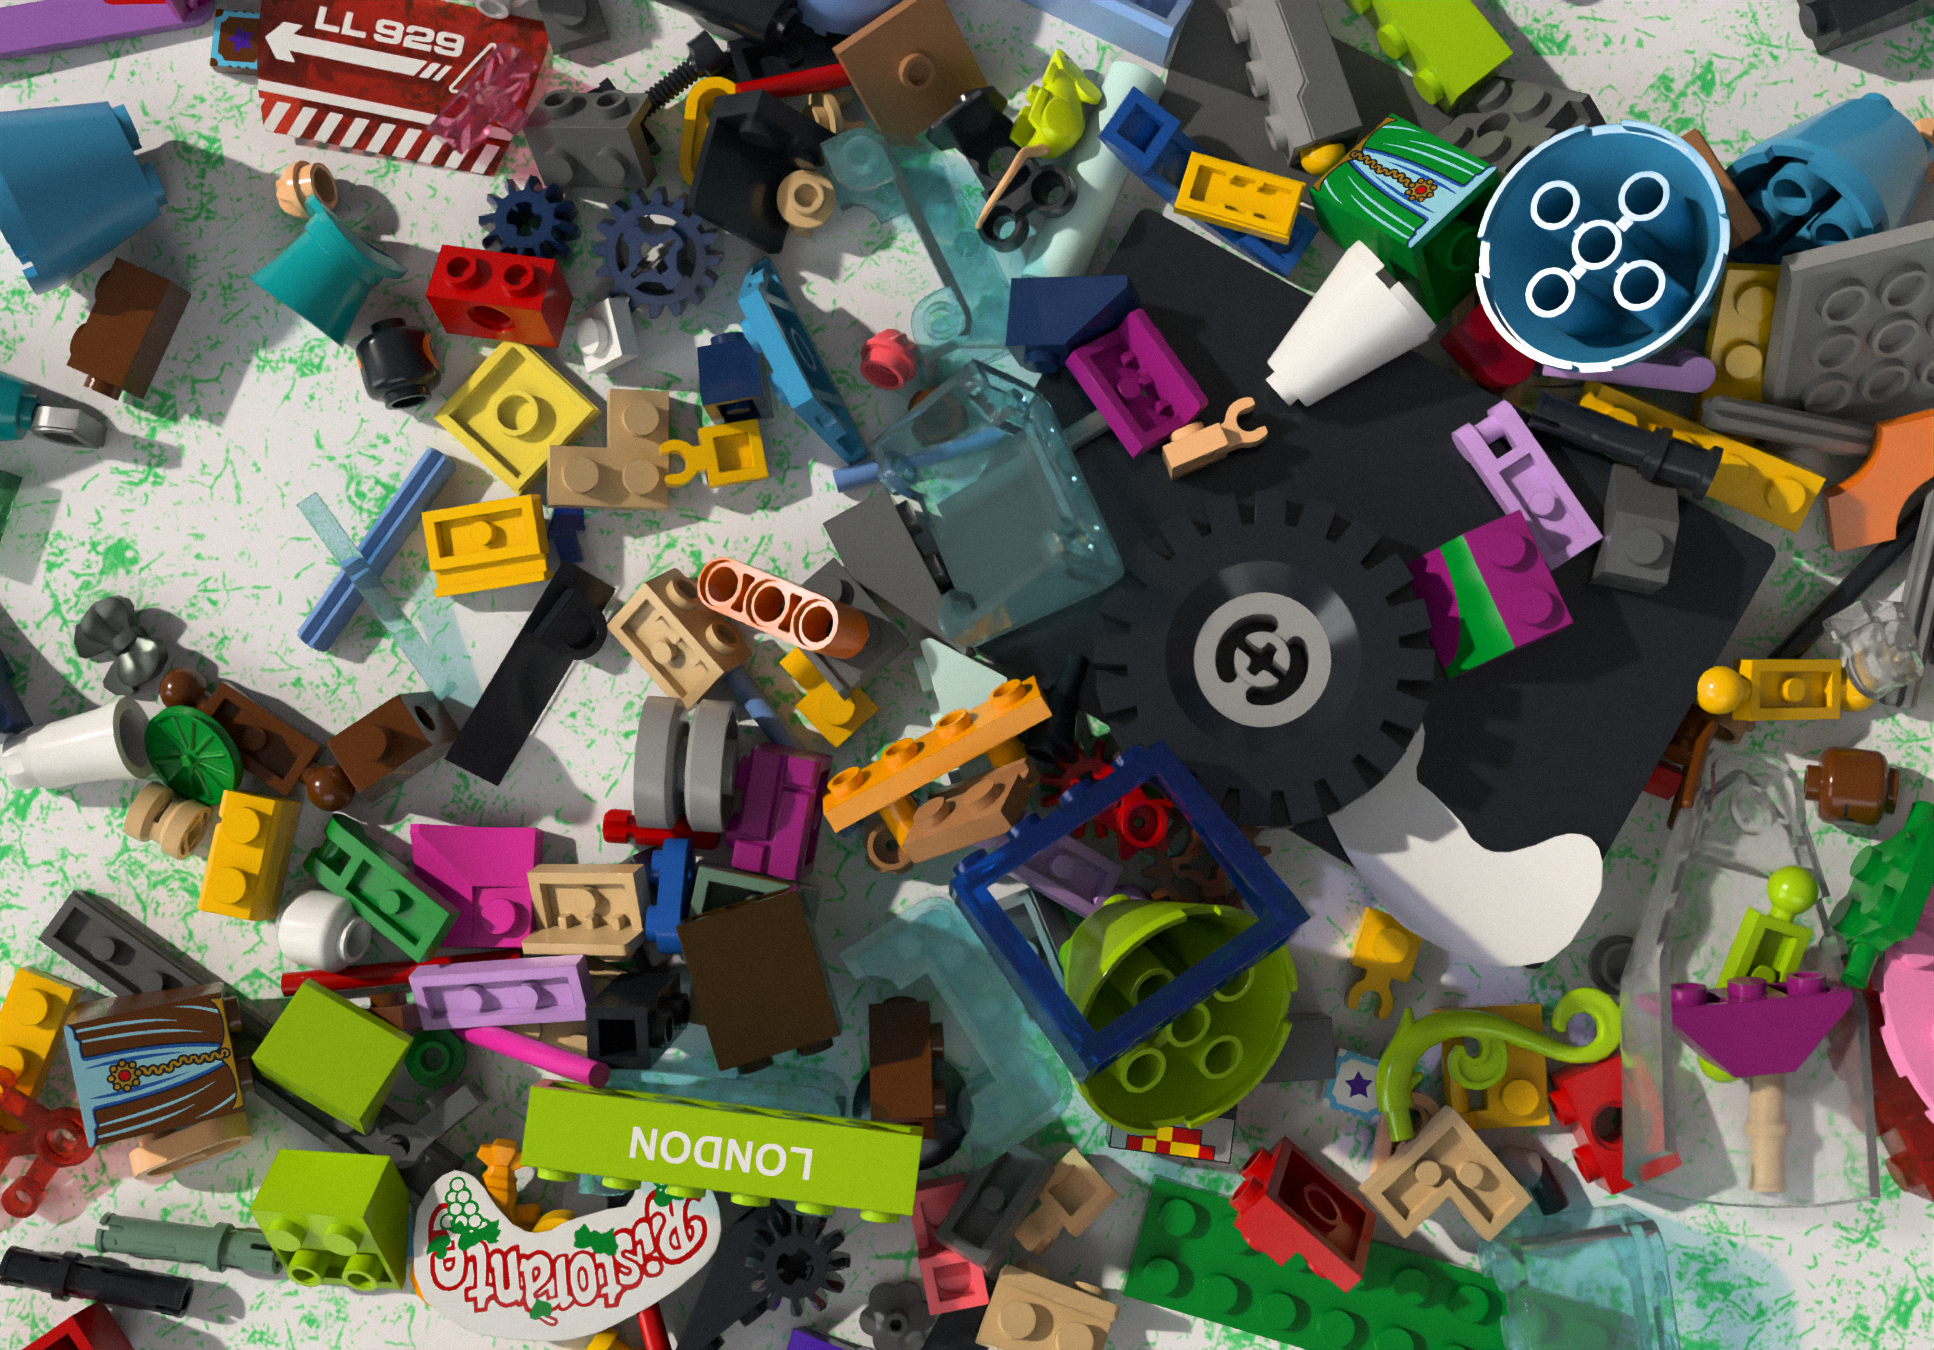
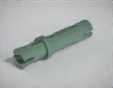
M107 1212L102 1216L99 1223L103 1226H109V1230L97 1228L95 1234V1248L101 1253L113 1252L206 1264V1268L209 1269L208 1271L219 1273L225 1272L229 1267L277 1275L283 1267L281 1262L275 1261L277 1256L264 1234L237 1231L232 1223L219 1222L214 1227L121 1216Z

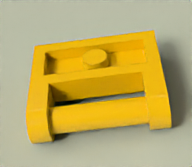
M1537 1002L1453 1006L1432 1009V1014L1445 1010L1474 1009L1495 1013L1543 1034L1542 1007ZM1454 1037L1440 1042L1445 1105L1454 1108L1472 1130L1550 1125L1545 1056L1505 1043L1508 1053V1067L1504 1077L1492 1087L1482 1090L1483 1107L1469 1108L1468 1089L1461 1087L1450 1077L1447 1067L1449 1052L1454 1045L1465 1046L1464 1037Z

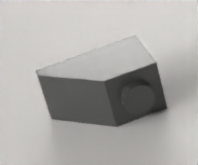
M1614 463L1612 465L1600 525V533L1603 538L1597 542L1589 583L1651 595L1668 584L1679 527L1677 485L1657 477L1651 481L1642 479V475L1636 473L1638 467Z

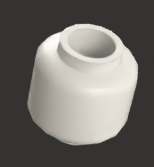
M317 887L302 890L289 903L285 904L279 911L275 924L279 947L286 959L328 973L342 971L351 963L357 962L362 958L368 949L372 934L371 924L353 910L352 903L347 898L334 895L331 891Z

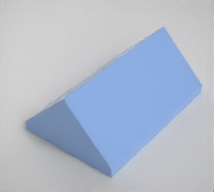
M1021 0L1162 68L1195 0Z

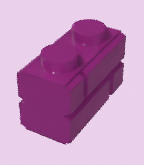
M764 742L751 747L750 755L744 754L742 756L736 774V788L744 790L740 813L734 812L732 814L726 831V846L734 848L731 862L733 867L759 873L765 872L768 875L790 880H801L813 872L823 816L822 790L828 788L833 756L805 749L800 750L795 747L772 742Z

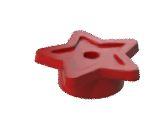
M1130 782L1125 786L1121 805L1101 814L1099 820L1117 834L1118 855L1123 861H1127L1142 848H1152L1163 852L1169 849L1170 846L1166 836L1168 829L1167 816L1174 805L1165 799H1148L1135 782ZM1140 816L1143 819V825L1140 828H1136L1134 820Z

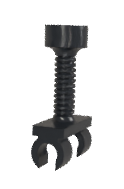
M705 29L686 43L689 49L686 62L683 61L681 63L682 66L678 65L677 69L674 68L672 70L673 73H667L668 77L664 76L663 80H658L659 84L655 83L654 87H649V91H644L648 94L652 106L641 121L640 126L651 156H656L662 151V148L645 127L647 117H652L651 113L656 114V110L659 111L661 106H666L665 102L670 103V99L674 100L675 96L680 95L679 92L683 93L684 88L688 89V84L692 86L693 81L697 82L698 78L723 77L733 69L726 55ZM607 77L599 83L600 86L587 93H602L608 90H615L616 87Z

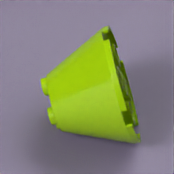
M1116 894L1109 897L1101 908L1090 914L1079 925L1072 937L1061 946L1058 954L1059 963L1063 967L1068 1051L1073 1080L1085 1102L1100 1118L1108 1124L1132 1134L1157 1136L1158 1130L1156 1128L1170 1127L1182 1123L1189 1129H1192L1217 1118L1246 1097L1268 1073L1281 1053L1293 1025L1286 1018L1291 991H1298L1297 973L1291 953L1281 937L1263 920L1239 908L1225 905L1131 899L1125 894Z

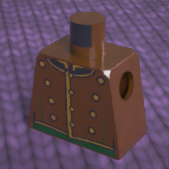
M435 691L407 693L391 698L332 737L327 742V745L358 793L370 803H373L447 754L460 733V729ZM422 715L424 717V719L429 725L430 730L427 729L421 723L418 716Z

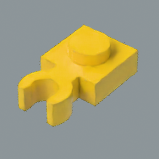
M758 419L699 428L697 431L699 446L692 447L683 440L675 439L662 443L658 449L660 456L677 454L685 461V470L683 472L665 476L664 481L667 487L678 488L685 486L694 478L695 474L701 473L706 475L708 490L762 481L769 477Z
M1365 906L1347 961L1351 965L1363 968L1361 977L1354 980L1347 987L1344 994V1005L1356 1010L1361 994L1366 991H1374L1378 997L1374 1016L1386 1020L1393 1009L1394 1003L1393 995L1389 989L1391 978L1409 983L1422 938L1403 927L1391 914Z

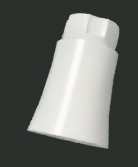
M123 697L92 711L58 721L35 725L26 733L13 735L5 739L2 758L6 766V775L12 785L18 790L35 787L54 789L78 783L103 780L145 779L153 770L144 744L145 730L149 723L148 717L137 701L130 697Z

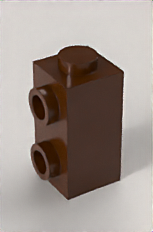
M116 257L111 270L106 271L97 283L95 289L96 302L86 323L79 326L70 343L71 356L67 366L87 375L83 386L116 401L119 400L122 391L144 399L192 294L165 277Z
M895 996L885 999L882 1003L868 1004L871 1120L924 1127L923 1139H936L935 1117H947L945 1079H933V1059H944L943 1022L931 1023L929 1001H917L908 996Z

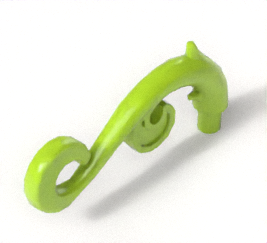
M1578 987L1567 991L1553 1010L1551 1020L1552 1027L1557 1032H1566L1568 1021L1575 1014L1579 1013L1589 1014L1596 1025V1037L1593 1041L1585 1046L1578 1047L1559 1042L1495 1013L1474 1009L1445 1010L1426 1015L1415 1021L1412 1008H1405L1400 1024L1379 1061L1375 1078L1378 1112L1385 1113L1391 1141H1403L1415 1137L1408 1108L1414 1106L1411 1091L1423 1079V1074L1421 1071L1415 1073L1413 1071L1420 1057L1439 1042L1454 1037H1470L1478 1041L1480 1049L1474 1057H1470L1467 1054L1465 1046L1454 1045L1448 1055L1447 1067L1450 1077L1461 1087L1483 1090L1495 1085L1505 1075L1508 1067V1053L1505 1043L1524 1048L1554 1060L1573 1064L1596 1063L1607 1059L1617 1049L1623 1037L1624 1019L1619 1005L1609 994L1592 987Z

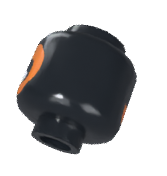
M389 318L372 324L370 326L372 334L363 338L355 348L367 395L372 400L384 402L386 409L389 410L407 409L430 401L432 399L431 391L441 382V372L429 332L420 327L407 326L404 318Z

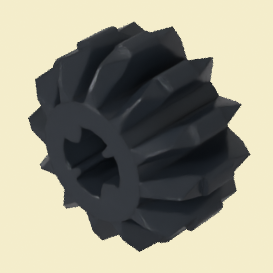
M794 1206L791 1215V1225L787 1224L784 1217L778 1211H774L767 1219L772 1233L763 1229H755L753 1231L750 1241L760 1251L748 1253L744 1258V1267L750 1270L763 1271L752 1279L749 1287L753 1293L761 1292L768 1287L772 1288L773 1292L767 1302L768 1309L775 1311L780 1306L782 1298L785 1297L791 1299V1315L793 1317H800L804 1309L805 1297L809 1299L814 1308L822 1311L828 1304L824 1289L833 1293H841L843 1291L845 1280L835 1271L849 1268L851 1255L841 1251H832L845 1241L846 1234L843 1229L834 1230L827 1235L822 1233L826 1226L828 1215H816L811 1226L804 1224L805 1213L796 1210V1206ZM798 1249H802L809 1254L806 1262L807 1266H801L796 1273L786 1266L790 1258L789 1256H793Z

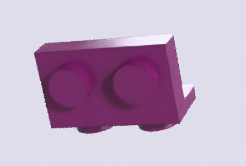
M1141 308L1130 312L1116 330L1074 350L1065 361L1068 369L1133 459L1169 440V436L1173 432L1191 424L1208 405V399L1200 389L1196 379L1189 374L1165 341L1161 331L1154 326ZM1143 388L1147 392L1149 398L1141 394V390Z

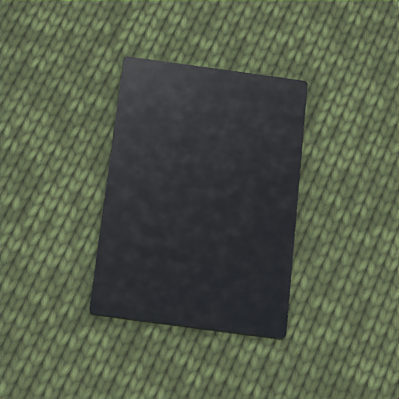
M1143 209L1136 215L1101 276L1128 275L1140 296V308L1144 310L1154 326L1161 331L1165 341L1183 366L1198 382L1200 389L1208 399V405L1192 423L1202 422L1204 428L1218 422L1221 425L1232 403L1241 398L1251 397L1255 402L1254 410L1241 415L1237 419V424L1242 430L1248 432L1265 426L1268 431L1267 438L1257 446L1233 450L1227 453L1225 458L1171 480L1162 459V448L1164 445L1171 443L1170 439L1133 459L1114 431L1110 429L1008 492L955 522L936 555L951 581L942 587L949 603L953 607L961 602L978 634L969 639L974 649L1026 679L1034 675L1041 688L1048 690L1051 685L1055 684L1067 652H1076L1085 656L1089 662L1077 692L1079 695L1078 709L1108 726L1102 713L1095 686L1097 678L1096 668L1093 664L1095 632L1099 633L1102 620L1100 609L1110 584L1116 585L1124 572L1123 562L1141 541L1147 545L1159 534V525L1182 510L1188 516L1203 510L1204 501L1234 493L1236 501L1255 499L1256 490L1287 492V501L1305 504L1308 496L1335 505L1338 507L1336 515L1351 524L1356 518H1359L1382 536L1379 545L1390 556L1398 553L1406 565L1464 533L1506 516L1472 464L1459 452L1451 436L1452 432L1466 423L1474 426L1487 418V410L1503 399L1422 355L1409 350L1308 407L1299 399L1289 406L1266 381V378L1274 372L1267 361L1313 297L1151 209ZM1059 366L1058 371L1054 373L1042 374L980 480L1097 410L1067 366ZM1512 405L1527 426L1531 414ZM1527 427L1600 531L1612 465L1614 463H1621L1603 453L1574 444L1550 433ZM1502 437L1488 445L1497 459L1512 450L1507 440ZM1677 494L1679 527L1668 584L1653 594L1648 595L1589 583L1597 543L1551 571V576L1574 623L1559 633L1450 680H1447L1435 655L1434 681L1429 686L1427 696L1429 705L1422 720L1425 736L1423 751L1416 767L1418 782L1430 790L1460 820L1471 839L1484 849L1493 852H1512L1537 845L1556 836L1569 833L1582 834L1590 837L1600 850L1603 861L1698 694L1697 686L1700 677L1705 671L1713 668L1773 563L1776 553L1771 544ZM1250 623L1236 629L1224 640L1216 658L1217 671L1223 682L1231 683L1236 679L1234 674V654L1237 647L1251 659L1249 671L1251 674L1257 676L1259 672L1265 670L1279 680L1278 688L1268 694L1251 693L1246 697L1249 703L1256 705H1272L1286 700L1299 689L1307 672V662L1303 649L1297 644L1288 646L1290 666L1286 678H1283L1272 668L1274 655L1271 652L1266 651L1264 655L1259 657L1245 647V638L1249 634L1262 631L1272 633L1277 630L1274 625L1269 623ZM1328 817L1318 822L1310 821L1287 829L1356 869L1345 853ZM1545 962L1524 965V967L1538 969Z

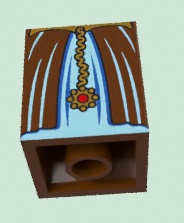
M223 981L76 1003L63 1025L89 1148L245 1112L246 1092L256 1090L250 1056L248 1054L238 1057L234 1033L244 1031L237 995L226 998Z

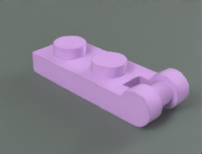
M1678 347L1667 356L1652 355L1627 367L1595 373L1564 371L1546 366L1535 361L1534 368L1544 376L1691 393L1707 390L1713 384L1716 377V369L1713 363L1688 347Z
M1502 400L1487 410V418L1474 426L1466 423L1452 432L1451 436L1459 452L1472 464L1505 514L1508 515L1519 509L1521 510L1542 557L1551 572L1600 541L1603 536L1516 410L1508 401ZM1502 437L1507 440L1512 450L1497 459L1488 445Z

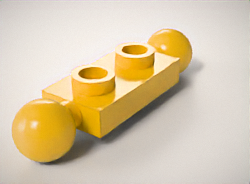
M1734 659L1733 669L1726 666H1713V668L1708 669L1702 674L1698 682V694L1695 700L1703 710L1712 714H1726L1732 711V720L1840 719V709L1847 712H1859L1869 708L1878 696L1879 685L1875 675L1865 667L1848 665L1841 668L1842 659Z

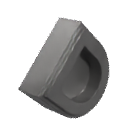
M39 406L34 409L30 428L35 436L46 441L92 449L104 447L108 429L80 409Z

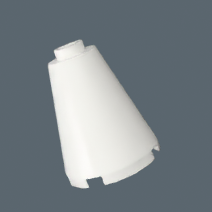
M1360 240L1348 248L1267 361L1274 372L1266 378V381L1289 406L1297 399L1306 407L1312 405L1426 342L1438 331L1435 323L1399 281L1397 282L1384 269L1385 265Z

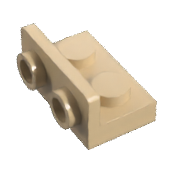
M673 568L645 582L606 626L668 697H676L683 700L688 712L697 707L702 699L730 671L744 664L752 656L751 650L741 640V636L736 628L727 621H724L716 611L702 603L698 596L697 584L684 576L677 568Z
M1018 1260L1016 1266L1005 1264L998 1272L975 1343L993 1350H1103L1111 1323L1117 1320L1121 1307L1108 1302V1292L1099 1287L1075 1281L1071 1288L1050 1280L1052 1272L1047 1268L1029 1261Z

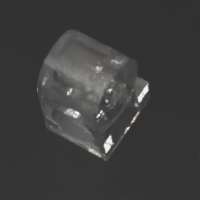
M1862 599L1822 621L1829 642L1842 644L1847 657L1845 664L1847 676L1856 690L1866 698L1873 700L1882 698L1918 680L1922 676L1924 665L1919 650L1920 646L1904 602Z

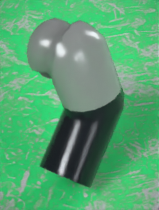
M1515 1145L1501 1146L1498 1152H1493L1521 1186L1529 1188L1542 1215L1555 1214L1570 1204L1549 1161L1543 1154Z

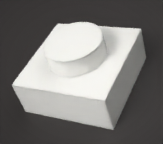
M607 298L574 317L577 341L582 351L587 374L607 373L641 355L627 298Z

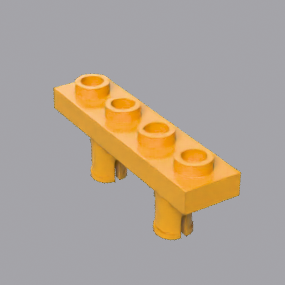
M1033 675L1022 682L1020 679L1007 681L989 694L988 701L969 711L964 708L954 710L943 716L935 724L933 731L916 740L912 738L901 739L886 748L881 754V759L861 770L859 767L848 768L834 776L829 781L828 788L822 790L823 814L835 833L874 812H879L899 846L906 853L901 845L914 823L913 816L919 809L910 795L912 791L981 754H986L994 769L1025 757L1033 765L1017 734L1052 716L1046 695L1035 676ZM1036 781V782H1034V783H1031V784H1028L1027 786H1028L1029 789H1030V788H1032L1038 781Z

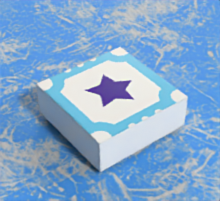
M1336 1045L1334 1049L1336 1079H1326L1324 1081L1318 1103L1379 1124L1381 1113L1377 1109L1375 1078L1380 1059Z

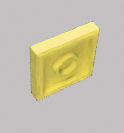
M503 341L437 411L433 418L517 495L523 496L547 473L548 447L550 445L572 446L602 412L528 344Z

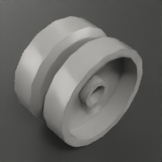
M647 696L639 721L634 762L633 801L638 827L672 829L679 820L685 799L686 818L692 831L726 833L736 791V774L739 765L738 713L735 702L702 699L694 711L689 729L688 711L682 699Z

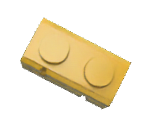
M224 790L218 814L222 821L217 823L197 905L198 910L250 921L277 918L303 802L246 790Z

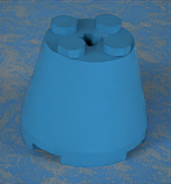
M1867 93L1859 99L1842 101L1751 146L1725 171L1761 225L1762 231L1730 254L1731 258L1735 263L1781 265L1782 256L1903 227L1926 179L1928 167L1934 161L1933 145L1921 136L1909 119L1893 108L1888 98L1878 93Z
M104 101L0 112V230L21 264L24 265L32 262V267L22 271L36 296L64 285L160 217L159 207L168 204L166 192L151 161L139 165L133 151L141 149L142 146L124 104L111 108L109 102Z

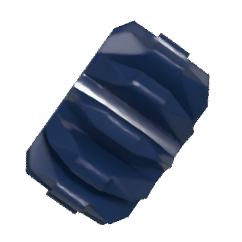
M530 174L525 183L524 190H520L513 179L506 178L505 189L509 195L502 199L497 194H487L486 201L496 212L478 216L479 225L484 230L490 232L482 240L485 250L548 259L558 255L563 260H573L574 253L564 241H574L581 238L582 231L579 226L570 222L578 214V209L573 201H562L564 191L558 184L552 183L543 189L540 179ZM537 218L541 224L540 228L536 230L531 227L530 229L533 234L524 236L520 232L521 226L524 224L529 228L528 220Z

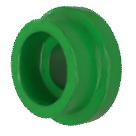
M423 1030L413 1037L414 1040L406 1055L405 1064L408 1073L414 1081L424 1087L441 1088L459 1078L466 1066L467 1052L463 1041L452 1030ZM430 1047L438 1048L443 1053L444 1062L439 1069H433L426 1063L425 1054Z

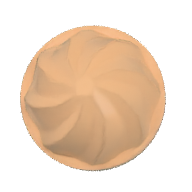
M294 162L285 169L282 177L276 181V197L280 207L286 213L296 218L310 220L305 207V200L311 193L330 209L335 208L337 205L338 190L336 182L329 169L322 163Z

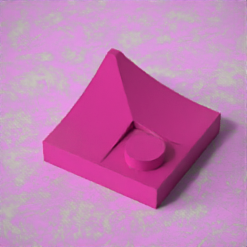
M411 824L410 836L414 859V873L461 911V914L439 948L523 949L521 941L537 929L527 872L538 864H542L544 830L523 827Z

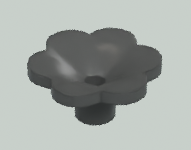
M908 1280L898 1283L895 1287L888 1283L875 1285L869 1294L870 1305L866 1306L860 1313L859 1324L862 1331L873 1336V1346L876 1350H920L925 1343V1331L935 1322V1315L930 1316L927 1301L922 1300L920 1287ZM897 1319L900 1320L902 1324L900 1326H894L891 1323V1321Z

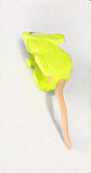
M1056 49L1041 80L1042 87L1032 84L1027 90L1025 99L1030 105L1022 107L1010 134V139L1022 149L1018 151L1006 174L981 211L975 224L976 229L982 227L987 216L1027 158L1055 159L1073 148L1085 129V103L1097 105L1102 98V93L1098 87L1086 78L1083 71L1061 49Z

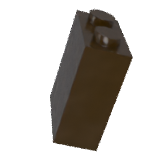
M801 883L683 918L677 924V934L719 1072L736 1067L738 1075L750 1074L773 1065L774 1060L772 1056L796 1049L798 1057H804L825 1051L834 1046L832 1038L841 1035L844 1023Z

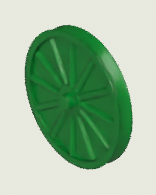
M177 705L164 709L149 721L144 736L147 757L158 777L167 787L173 789L174 793L186 800L194 799L204 805H216L221 803L224 790H237L243 776L240 753L228 732L211 716L193 707Z

